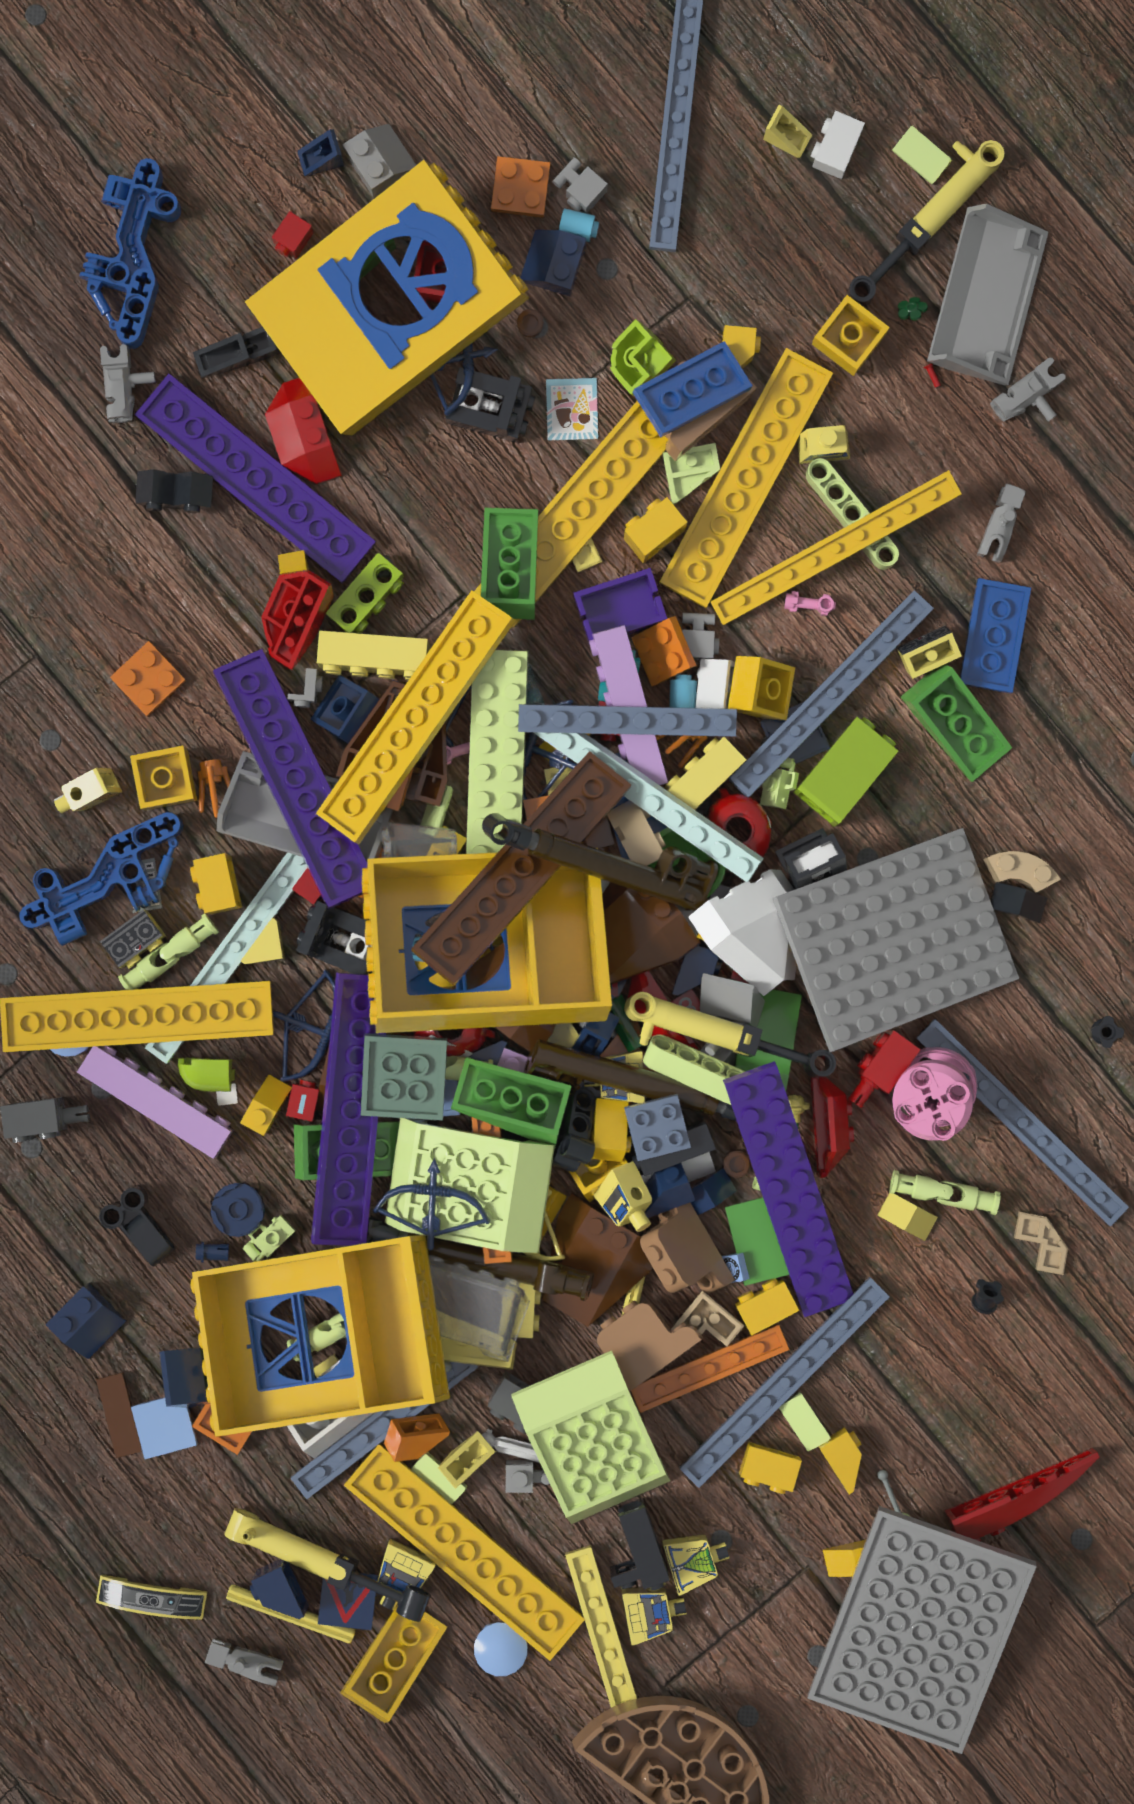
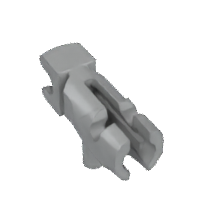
M126 344L120 346V354L115 358L111 357L106 346H102L100 353L104 374L105 398L113 403L106 406L107 419H109L110 423L132 421L135 401L134 396H132V388L135 387V384L155 383V373L130 374V349Z
M1048 358L1021 380L1009 387L1007 394L1002 393L990 402L991 408L1003 422L1024 413L1025 408L1030 405L1033 407L1037 406L1048 422L1057 416L1043 397L1066 379L1065 374H1060L1056 377L1048 374V368L1054 362L1053 358Z
M1006 484L1005 487L1002 486L995 504L1000 507L993 510L977 552L978 556L984 557V555H987L992 541L997 539L999 546L994 552L992 561L1002 562L1017 517L1015 511L1022 504L1025 490L1010 484Z
M213 1638L205 1663L221 1669L227 1664L229 1671L264 1684L276 1686L278 1676L268 1672L263 1674L261 1669L269 1667L281 1671L283 1660L238 1646L231 1650L230 1643Z

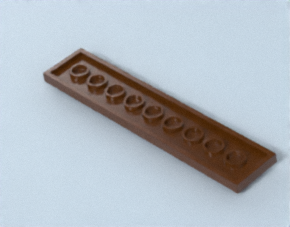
M589 751L523 825L531 827L533 832L539 828L582 843L630 790L631 784ZM504 845L418 940L411 951L450 984L455 986L562 865L530 855L527 848L520 850Z

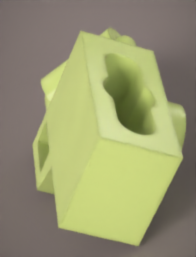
M788 758L780 766L781 768L789 769V771L777 769L762 784L763 791L760 805L786 809L789 792L796 789L799 773L794 772L795 762L793 758Z
M282 1215L278 1218L274 1217L271 1220L273 1223L269 1227L261 1224L259 1228L263 1232L257 1238L253 1234L259 1228L248 1235L251 1240L244 1246L243 1250L253 1262L260 1261L265 1256L271 1255L296 1231ZM254 1244L262 1251L261 1253L254 1246Z

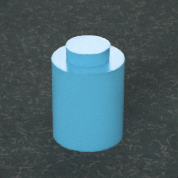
M564 208L559 230L584 237L586 242H590L591 237L596 238L599 222L595 221V215Z
M677 675L675 680H670V707L695 708L697 681L692 680L691 675Z

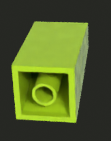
M856 717L793 792L834 827L841 823L898 752L894 748L896 743L884 734L881 737L874 731L875 725L865 717L862 719Z

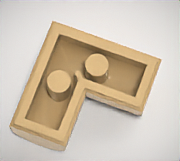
M702 1291L671 1329L673 1330L684 1322L685 1325L695 1326L701 1335L705 1330H708L724 1345L728 1346L744 1325Z

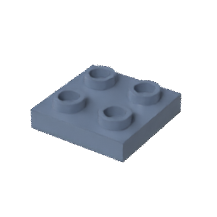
M677 1094L624 1107L638 1161L691 1148Z

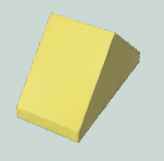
M778 105L766 128L763 140L800 158L812 134L782 105Z
M271 918L242 958V963L254 964L285 959L280 922L276 918Z
M891 1193L888 1194L877 1214L924 1241L938 1218L898 1195Z
M477 1431L452 1450L438 1466V1469L456 1489L491 1457L495 1451Z

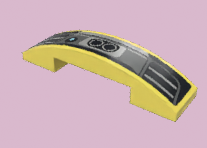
M101 1575L96 1603L153 1616L203 1619L208 1591L182 1587L179 1590L129 1582L126 1578Z

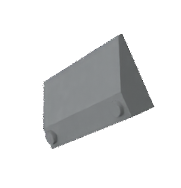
M989 204L967 207L927 359L928 362L961 374L1002 385H1009L1048 231Z
M243 751L218 811L216 831L302 857L253 754ZM324 775L332 790L339 779ZM384 808L359 844L366 862L370 858L379 857L393 809Z

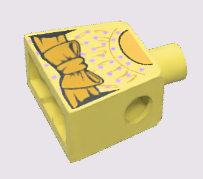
M95 768L63 785L61 788L64 794L54 799V803L60 813L70 809L72 811H85L122 793V789L111 768Z

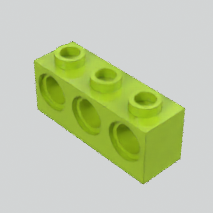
M377 553L329 608L326 615L346 633L361 634L369 624L367 619L373 613L377 615L385 607L386 602L384 600L390 593L396 594L403 586L404 582L401 581L404 578L403 573L380 553ZM383 570L392 573L391 580L387 583H381L377 580L378 574ZM366 590L372 591L374 599L370 603L361 602L360 595ZM346 611L356 612L357 617L353 623L347 624L343 622L342 617Z

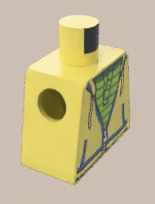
M706 1535L663 1540V1546L678 1595H683L716 1578L718 1573L715 1563L730 1558L725 1542L709 1547Z

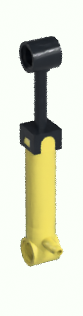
M993 140L985 141L975 153L959 141L953 144V148L966 163L916 216L911 218L899 230L896 239L900 244L870 276L861 275L852 280L847 291L849 297L863 307L871 303L876 292V284L908 250L916 256L928 243L929 239L984 181L998 169L1004 158V149L1000 143ZM983 154H993L995 157V161H986L983 158ZM864 287L868 291V295L866 297H859L854 289Z
M647 992L636 993L629 997L625 1003L624 1010L628 1018L633 1021L644 1022L639 1042L644 1046L648 1045L654 1026L730 1049L732 1050L731 1052L745 1057H753L756 1055L757 1050L803 1064L805 1072L812 1078L828 1076L836 1068L835 1056L828 1050L821 1049L805 1054L760 1039L763 1029L721 1019L653 997ZM636 1000H641L645 1003L646 1011L644 1014H640L635 1010L634 1003ZM817 1057L824 1060L825 1068L823 1071H819L815 1067V1059Z
M234 1509L224 1534L227 1538L237 1543L249 1544L327 1579L328 1584L345 1590L350 1586L351 1582H354L398 1602L396 1612L402 1617L415 1622H421L431 1598L429 1592L417 1586L406 1585L405 1590L401 1592L358 1573L356 1569L360 1562L359 1560L343 1553L338 1555L264 1522L255 1514L243 1509Z

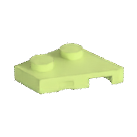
M716 443L692 447L677 461H674L667 452L662 454L672 504L678 503L720 471Z

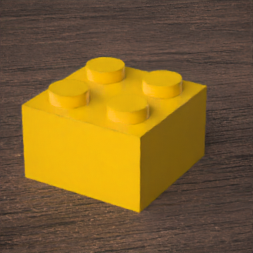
M846 295L816 334L812 345L852 376H855L885 337L890 327Z
M668 497L663 501L659 498L646 508L648 511L644 516L640 518L636 515L625 525L624 540L643 564L686 529L687 521Z
M736 656L728 709H737V712L761 719L787 720L795 667L762 657Z
M185 746L130 756L140 809L147 811L198 801L188 748Z
M223 853L193 860L194 866L190 867L193 882H197L200 893H196L199 909H203L206 914H216L242 908L231 855Z

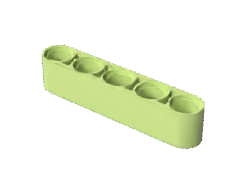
M819 458L809 464L806 471L808 483L844 528L870 514L827 460ZM821 467L824 469L826 476L818 479L813 476L812 469ZM829 489H840L842 498L832 499L829 495ZM849 508L855 509L859 514V519L849 520L845 515V511ZM888 536L862 549L871 562L881 570L891 568L899 557V550ZM879 551H889L892 555V561L883 562L880 560Z
M658 1034L652 1037L643 1057V1062L648 1068L730 1105L731 1103L723 1080L745 1072L672 1038Z

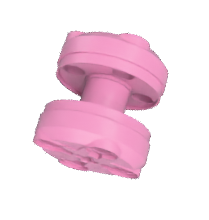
M941 1047L921 1049L896 1083L893 1092L895 1119L904 1129L918 1138L942 1141L950 1139L966 1125L970 1118L977 1094L975 1069L962 1055L953 1050ZM923 1057H928L932 1059L920 1062V1059ZM963 1072H965L966 1074H968V1076H969V1078H970L969 1081H968V1079L966 1078V1076L963 1074ZM902 1106L909 1115H906L901 1111ZM951 1125V1128L948 1130H942L939 1128Z

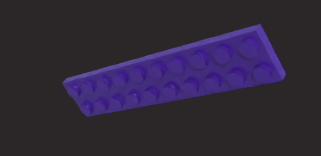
M169 373L136 412L137 418L206 474L213 476L217 483L296 547L304 550L307 556L342 584L376 544L374 539Z
M260 649L214 669L213 674L328 909L364 894L362 893V868H367V862L357 843L316 814L332 790L263 650Z
M336 972L311 1243L316 1245L353 1246L365 1244L367 1240L378 1117L361 1116L365 1033L386 1035V1033H376V1025H370V1001L374 1000V998H369L368 996L369 977L367 974Z
M775 1061L724 1079L723 1083L803 1316L807 1317L845 1303L853 1295Z

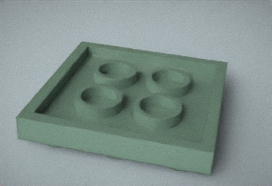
M365 1033L361 1116L443 1120L447 1038Z

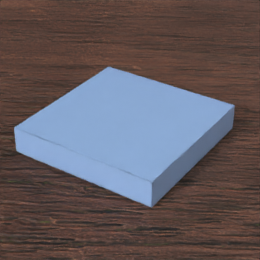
M165 1397L131 1407L144 1459L198 1445L195 1430L192 1427L193 1423L189 1408L166 1407Z

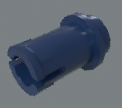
M202 1241L201 1244H196V1260H201V1263H204V1260L228 1261L229 1244H205V1241Z

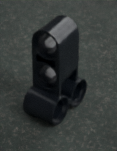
M579 1088L570 1094L554 1149L552 1165L570 1172H575L580 1163L588 1164L595 1151V1143L590 1140L596 1100L592 1091L587 1088Z
M134 1185L122 1193L121 1203L111 1202L103 1207L99 1214V1220L105 1228L115 1229L120 1227L146 1261L155 1267L174 1252L175 1247L145 1210L144 1205L148 1200L146 1190L141 1186ZM129 1192H136L140 1195L141 1202L139 1205L129 1203ZM108 1209L118 1211L120 1216L118 1222L108 1220Z

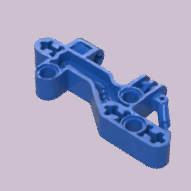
M148 158L141 160L137 164L132 180L116 175L108 176L101 202L123 211L116 233V240L120 249L119 254L114 258L86 253L85 258L88 259V262L83 263L85 272H80L79 275L80 278L88 281L87 291L102 316H106L111 330L116 331L121 343L126 344L129 349H135L142 345L159 290V283L145 248V240L151 220L155 218L165 222H173L181 215V206L176 196L169 191L161 189L163 174L156 161ZM153 170L155 174H150L147 180L144 174H149ZM164 203H174L172 210L168 212L161 210ZM103 265L107 266L105 278L100 276L101 274L103 275L105 273ZM125 271L126 276L123 280H113L116 272ZM146 279H149L150 284H145L144 288H142L140 282H145ZM102 286L127 293L119 321L114 320L110 314L112 310L100 291ZM141 303L144 305L141 313L133 314L131 312L135 304ZM133 329V331L135 332V336L130 335L128 339L125 336V333H130Z
M166 812L114 835L107 842L90 875L67 887L57 871L47 868L38 870L33 877V883L40 899L27 904L21 909L20 921L24 926L36 929L50 924L57 940L63 946L87 935L86 928L78 911L107 898L117 884L123 885L136 912L140 911V906L142 905L145 907L150 906L149 902L151 901L158 903L159 899L156 892L166 885V879L174 859L172 854L179 845L176 837L181 834L184 827L182 819L176 814ZM167 819L176 822L172 826V832L168 829H163L158 833L157 829L153 826L156 824V827L162 828L167 825ZM149 829L152 838L148 843L143 844L139 839V834L142 830ZM119 841L121 843H129L133 841L134 844L137 846V848H135L134 845L130 844L124 847L123 854L115 850V848L119 846ZM168 841L170 847L167 855L163 856L156 877L150 879L141 860V854ZM134 864L138 868V875L134 879H129L126 876V869L129 865ZM47 873H50L54 880L49 888H45L41 882L42 877ZM144 880L146 886L142 888L139 885L136 887L137 890L133 892L131 884H138ZM31 910L34 912L46 910L48 913L37 916V922L29 920V917L32 915Z

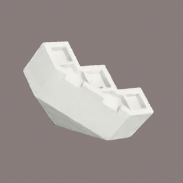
M773 869L762 873L761 878L757 882H744L730 889V893L724 898L719 899L716 896L708 900L689 916V919L710 950L749 984L755 985L763 996L782 981L795 980L796 960L773 901L774 897L793 891L794 888L781 870Z

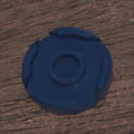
M233 1183L224 1186L216 1193L211 1206L213 1223L221 1232L229 1236L243 1237L252 1234L260 1227L265 1214L262 1196L255 1188L247 1184Z

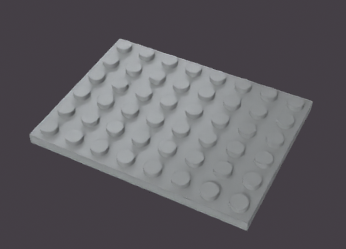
M963 828L773 898L829 1052L1019 979Z
M879 1506L810 1686L807 1699L962 1754L1037 1567L1036 1561Z

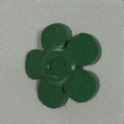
M911 297L909 302L901 301L898 304V310H900L898 317L905 320L910 316L913 321L919 320L922 317L921 313L928 310V305L926 302H921L919 297Z

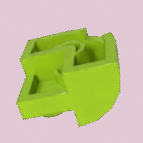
M637 319L624 330L611 346L613 351L611 355L612 367L610 369L619 382L633 396L634 388L665 373L676 361L663 346L661 340Z
M178 1058L179 1073L184 1082L193 1089L231 1092V1082L235 1080V1069H232V1059Z

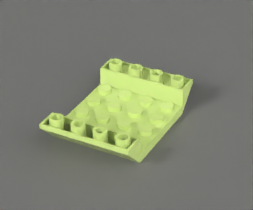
M400 1118L390 1190L400 1185L415 1183L430 1185L428 1169L435 1158L440 1173H437V1185L448 1186L467 1192L479 1201L490 1219L489 1224L483 1223L438 1235L435 1238L500 1251L539 1253L555 1145L531 1140L521 1142L427 1124L425 1120ZM413 1192L400 1193L388 1199L386 1211L422 1228V1218L427 1216L429 1211V1195H419ZM436 1196L435 1216L441 1220L440 1230L483 1219L477 1208L466 1200L453 1196L450 1198ZM388 1216L385 1217L386 1224L400 1231L424 1235Z
M612 1350L511 1394L525 1432L564 1515L571 1524L670 1482V1478L651 1441Z

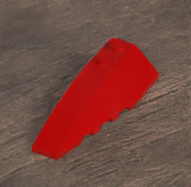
M1093 1448L945 1510L953 1532L977 1541H981L980 1537L987 1534L995 1536L1004 1532L1006 1526L1035 1512L1063 1492L1099 1458V1454Z

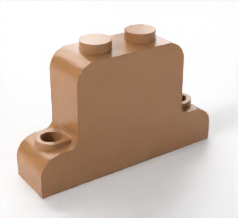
M750 379L749 381L753 385L751 390L665 436L668 439L666 451L674 461H677L753 396L757 387Z
M691 1203L658 1214L660 1223L645 1233L640 1239L642 1250L664 1288L670 1293H675L696 1282L702 1291L711 1293L729 1285L735 1280Z
M634 1300L622 1309L624 1312L623 1316L617 1320L612 1316L600 1325L603 1330L597 1336V1343L604 1353L612 1350L630 1392L701 1341L703 1336L695 1326L685 1325L684 1322L673 1330L670 1329L652 1303L644 1301L637 1304Z

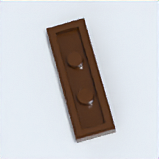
M124 1372L97 1378L96 1382L116 1458L142 1452Z

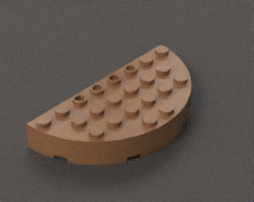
M650 1696L626 1701L604 1711L591 1720L572 1740L576 1752L647 1804H769V1794L763 1771L743 1736L723 1716L700 1703L672 1696Z

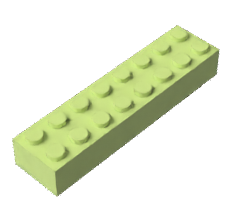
M495 650L472 683L466 854L498 853L504 846L497 845L483 832L482 823L489 814L499 813L504 818L520 824L523 821L526 732H518L519 704H527L529 651ZM503 824L496 826L493 834L500 832Z

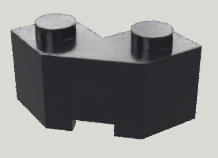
M155 469L138 471L136 504L146 505V510L162 511V508L184 509L186 513H200V509L211 508L213 476L192 471L177 474Z

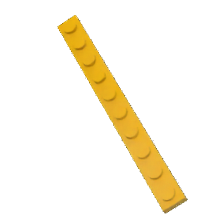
M948 470L711 601V604L722 624L726 625L959 497L962 493Z

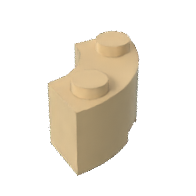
M629 800L612 809L607 814L631 861L647 866L659 859L663 852L661 848L665 847L666 844L660 833L654 834L646 820L651 817L649 813Z
M1008 851L983 859L995 883L1004 880H1016L1025 885L1030 891L1036 893L1061 880L1048 863L1029 853Z

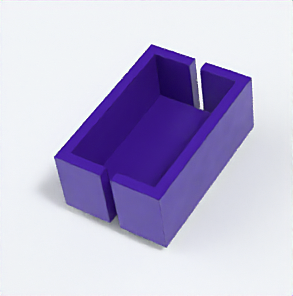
M651 568L574 592L573 597L580 619L586 618L583 621V628L588 643L590 640H593V633L625 625L627 635L648 629L667 619L660 596L655 597L654 600L652 597L657 595L658 589Z

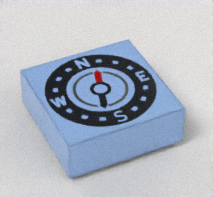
M743 1253L721 1256L735 1279L733 1282L749 1279Z

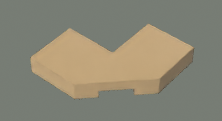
M1019 1211L1014 1238L1040 1243L1036 1270L1064 1275L1068 1247L1055 1231L1048 1218Z

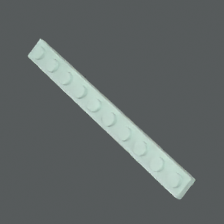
M533 732L577 764L589 751L592 752L631 784L630 790L624 795L627 799L744 881L748 882L763 861V857L587 734Z
M287 852L190 986L226 984L242 963V958L271 918H275L294 892L292 890L293 886L307 869L303 857ZM184 1041L148 1043L145 1049L168 1064Z

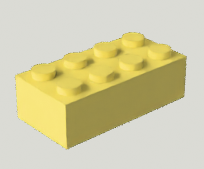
M319 631L317 664L325 671V674L341 675V671H350L352 676L368 677V673H377L379 678L395 679V675H404L405 680H409L429 652L430 644L428 639Z

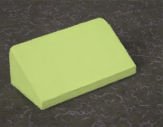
M913 126L906 131L892 149L896 155L931 185L935 183L952 161L949 156Z
M446 785L440 807L427 805L419 828V834L436 839L441 831L454 791L451 786Z
M801 1392L786 1400L779 1407L807 1451L831 1440V1437Z
M429 1452L425 1453L411 1470L453 1504L467 1489V1485L463 1482L455 1489L438 1469L441 1462Z

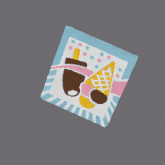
M597 378L546 379L548 440L598 439Z

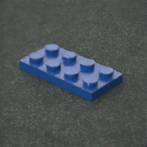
M723 341L634 388L633 394L661 438L751 390L753 385L726 342Z
M981 578L977 579L960 678L966 686L1009 694L1013 693L1031 587Z

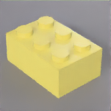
M715 737L704 748L703 752L705 755L700 760L695 756L683 769L686 773L681 778L677 775L674 776L665 785L664 789L696 810L746 761L725 737L720 741Z

